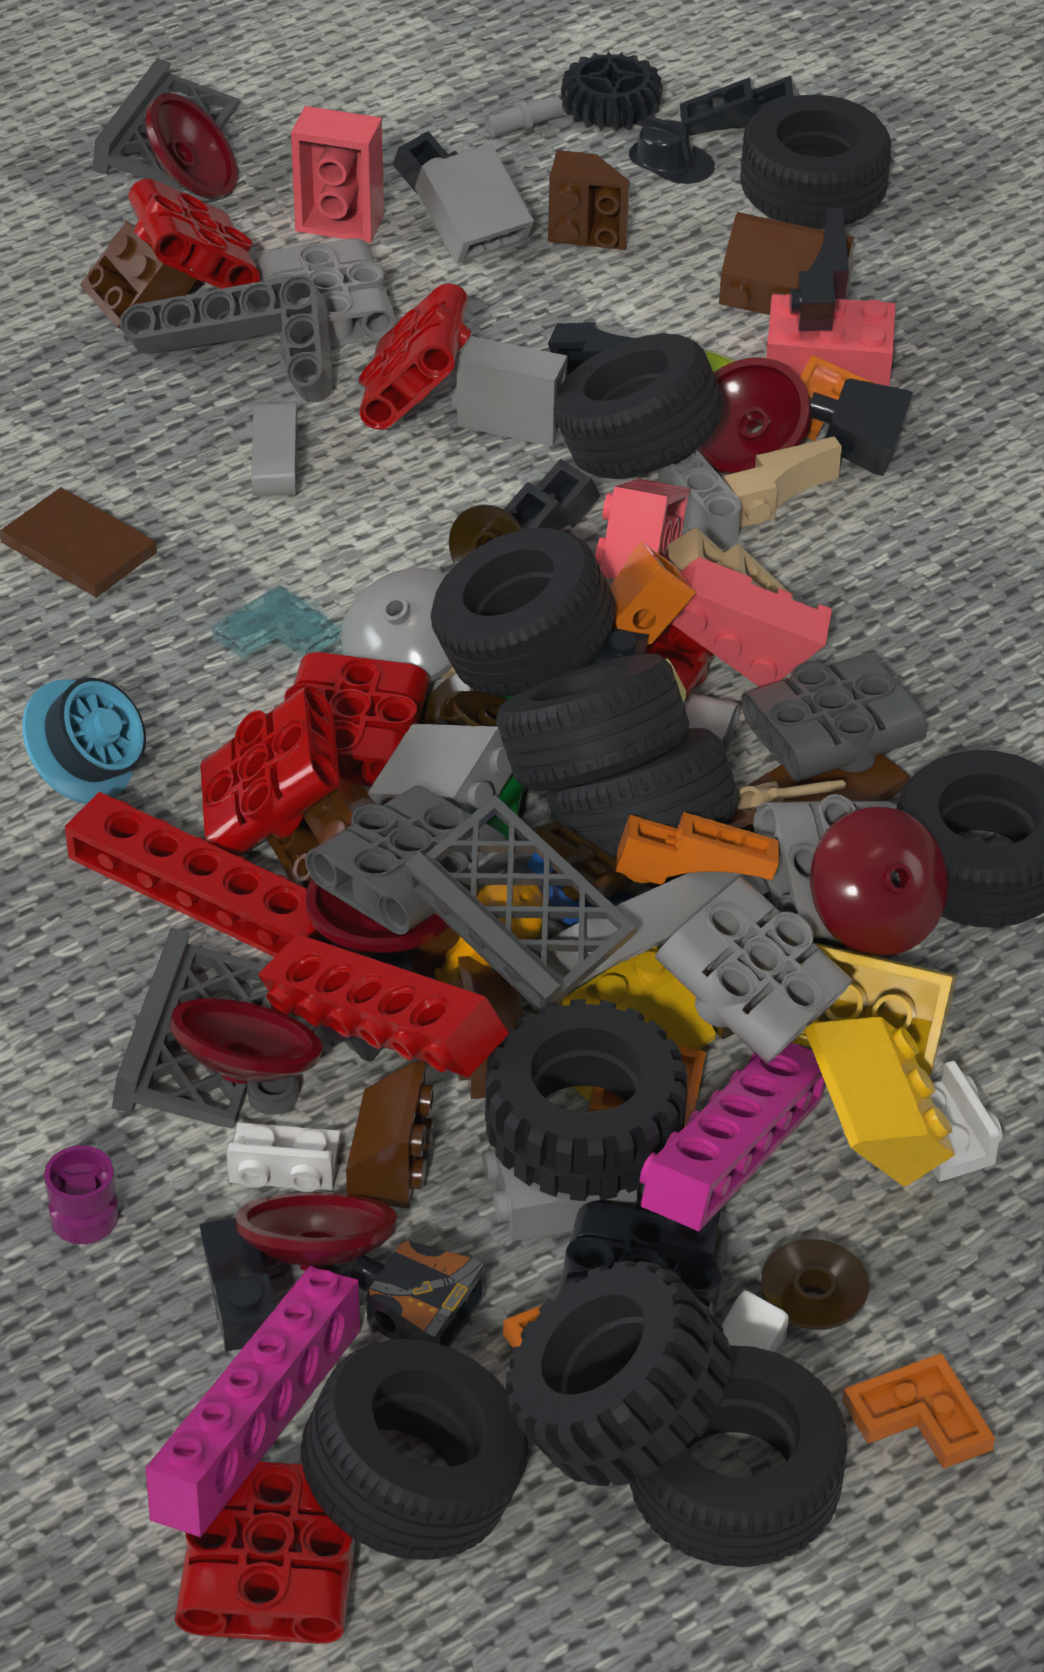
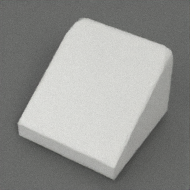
M744 1290L736 1299L722 1324L723 1334L728 1338L729 1345L753 1346L775 1352L787 1337L789 1317L783 1310Z

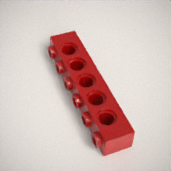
M98 792L65 825L69 859L266 954L275 957L296 934L330 945L333 944V941L327 939L315 929L306 912V888L291 882L282 875L274 874L250 863L242 856H235L218 848L204 838L186 833L163 819H157L137 810L125 801L116 800Z
M296 934L258 974L269 991L266 994L267 1000L280 1013L285 1015L292 1013L303 1017L313 1026L322 1024L333 1028L337 1033L346 1038L350 1035L358 1037L376 1049L381 1047L391 1049L406 1060L411 1061L415 1058L424 1061L442 1073L448 1070L469 1078L509 1034L485 996L300 934Z

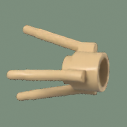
M843 780L778 788V783L772 781L756 786L737 788L740 797L737 810L755 812L757 807L763 802H783L782 800L786 798L841 790L845 788L846 784Z

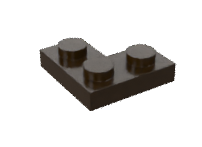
M558 820L537 827L535 832L605 898L630 888L633 880L626 877L623 873L616 872L617 858L601 849ZM554 869L551 874H558ZM562 886L563 894L579 903L580 893L572 886Z

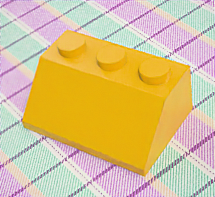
M813 942L853 979V982L845 992L813 1023L882 1017L897 1030L904 1028L909 1032L919 1049V1054L915 1056L918 1066L928 1076H931L947 1023L957 975ZM805 1031L792 1042L811 1048Z
M657 947L611 967L562 999V1006L570 1005L571 1000L586 999V1004L600 1005V1000L614 1002L616 1009L626 1011L628 1007L644 1015V1022L649 1023L653 1020L667 1032L666 1040L670 1038L676 1044L699 1050L716 1039V1033L712 1025L704 1021L696 1010V997L655 959V955L659 951ZM573 1086L582 1096L590 1101L593 1086Z
M882 1017L818 1022L804 1028L851 1149L902 1186H908L955 1156L948 1135L952 1133L951 1125L943 1112L933 1102L931 1095L935 1093V1087L927 1073L918 1066L915 1056L919 1054V1049L906 1029L900 1028L897 1030Z

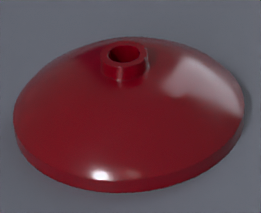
M164 93L151 101L146 111V133L154 156L164 172L177 184L194 195L208 199H220L229 194L237 183V165L232 149L217 124L198 105L181 95Z
M752 357L734 361L714 372L723 395L724 408L719 425L712 435L697 448L714 470L729 475L753 469L756 464V455L800 445L809 427L811 401L806 386L793 369L777 360ZM762 426L759 431L751 433L755 427Z
M868 807L844 815L824 833L813 855L810 870V888L816 912L833 937L856 952L872 956H886L912 949L926 939L933 931L945 908L948 893V874L945 859L937 841L921 822L911 815L894 808ZM893 871H896L899 875L900 882L897 887L891 881Z
M311 879L306 890V912L315 929L327 939L353 951L369 954H392L408 951L434 939L448 926L442 918L435 914L406 934L399 935L324 890L313 879Z
M216 998L189 1000L177 1005L173 1009L169 1022L171 1032L183 1049L206 1068L220 1074L225 1080L238 1084L271 1082L300 1075L317 1065L322 1052L320 1039L304 1024L275 1010L242 1001Z
M298 1192L274 1195L252 1201L241 1207L236 1213V1231L248 1244L276 1260L300 1265V1269L306 1271L309 1266L329 1271L332 1269V1265L356 1260L383 1245L397 1229V1214L390 1206L375 1199L345 1193Z

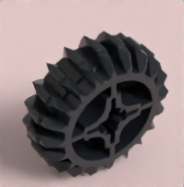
M609 51L605 55L593 53L591 58L583 56L580 57L579 62L570 63L569 69L564 71L561 87L562 106L565 107L566 115L573 116L576 123L584 121L586 128L596 125L600 131L605 127L612 128L614 132H616L618 127H624L630 131L633 124L642 126L644 118L647 116L654 117V114L659 112V107L662 103L663 84L661 83V77L658 76L657 68L650 66L647 60L639 61L637 55L628 57L624 56L623 52L611 54Z

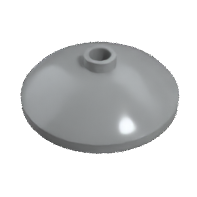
M410 568L390 573L370 584L354 600L345 616L341 633L344 655L417 665L429 675L430 682L448 672L452 665L433 631L430 617L436 591L446 574L432 569Z

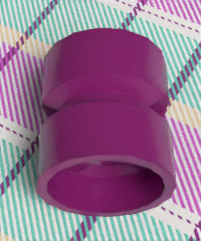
M81 1145L65 1148L53 1155L46 1164L44 1172L46 1194L49 1201V1216L53 1231L61 1239L73 1244H90L102 1240L111 1234L116 1227L119 1216L118 1201L115 1195L114 1168L111 1159L102 1150L92 1146Z

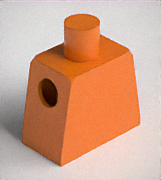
M641 541L609 586L616 605L612 629L649 634L648 645H650L696 594L695 589L673 563Z

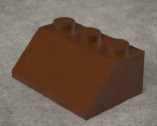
M737 212L721 270L719 304L770 315L772 294L786 295L789 294L790 288H797L799 271H808L820 252L823 244L824 230ZM846 235L849 275L845 297L847 300H849L855 237Z

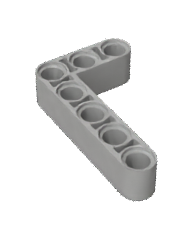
M728 872L687 873L616 905L615 907L637 927V933L573 990L605 970L667 942L677 930L739 877H743L764 896L770 892L764 879ZM585 919V940H607L618 930L608 919ZM579 923L564 930L550 940H578ZM532 951L541 959V951ZM548 951L547 966L561 979L578 965V952ZM584 952V959L592 952Z

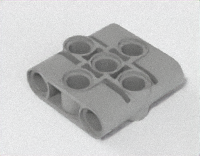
M345 239L275 249L264 253L257 261L256 267L261 281L304 275L314 282L325 299L327 306L330 347L380 340L397 324L396 316L384 287L383 269L375 263L371 249L364 240ZM310 296L302 297L296 305L305 304ZM279 331L278 334H279L281 343H282V345L284 346V344H283V332H282V331ZM314 334L305 335L299 344L307 343Z
M833 794L819 802L761 803L754 814V833L779 840V865L773 880L764 879L770 891L767 893L769 902L780 912H792L805 919L811 926L813 939H826L832 944H842L826 929L813 903L810 888V870L814 852L827 829L844 815L868 807L896 809L891 802L850 801L842 795ZM893 871L891 881L895 887L899 885L900 879L898 873Z
M739 877L677 930L655 955V959L696 997L695 1007L704 1021L716 1027H728L766 1064L773 1061L805 1031L804 1028L818 1019L853 982L852 978L813 943V932L805 919L792 912H780L743 877Z

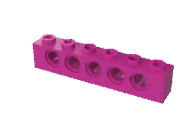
M791 1043L769 1064H766L754 1052L748 1065L742 1071L737 1069L731 1076L728 1085L722 1091L718 1089L714 1091L707 1106L702 1111L695 1110L690 1116L687 1125L680 1132L674 1131L668 1138L665 1147L658 1154L651 1153L640 1175V1183L645 1185L640 1206L700 1231L820 1104L826 1084L813 1051Z
M312 1266L308 1267L145 1467L150 1521L198 1537L204 1534L359 1334L358 1280Z

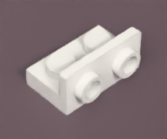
M954 1060L944 1063L942 1079L940 1082L933 1083L935 1093L931 1097L935 1106L943 1112L951 1125L952 1133L948 1135L955 1156L932 1170L939 1182L995 1165L998 1144L1002 1141L1000 1123L993 1113L986 1111L979 1100L977 1087L970 1076H964Z
M237 1122L234 1143H230L227 1149L229 1183H240L251 1188H259L264 1185L289 1187L301 1192H312L315 1190L333 1191L341 1144L340 1131Z

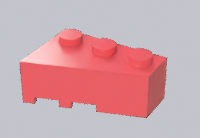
M697 557L681 571L695 589L696 594L670 623L758 687L779 682L791 673L797 665L805 662L826 645L832 613L831 608L818 604L816 609L792 600V593L780 588L776 593L751 584L752 577L701 557Z

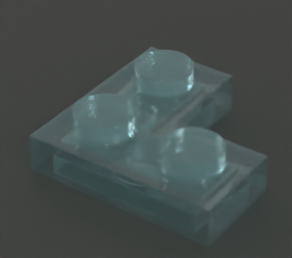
M281 585L276 586L212 625L213 638L242 660L275 639L301 658L312 652H321L340 640L339 627Z

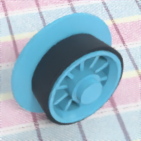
M83 678L78 681L64 679L52 681L40 687L33 693L26 704L22 721L25 747L31 762L40 776L54 790L73 801L87 804L98 792L114 798L125 789L131 779L133 769L142 760L146 748V731L142 717L133 701L125 692L116 685L99 678Z

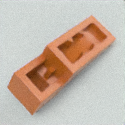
M683 812L678 828L629 815L617 849L616 872L623 873L626 877L638 883L653 882L660 885L665 884L667 877L695 872L739 873L773 880L779 865V840Z

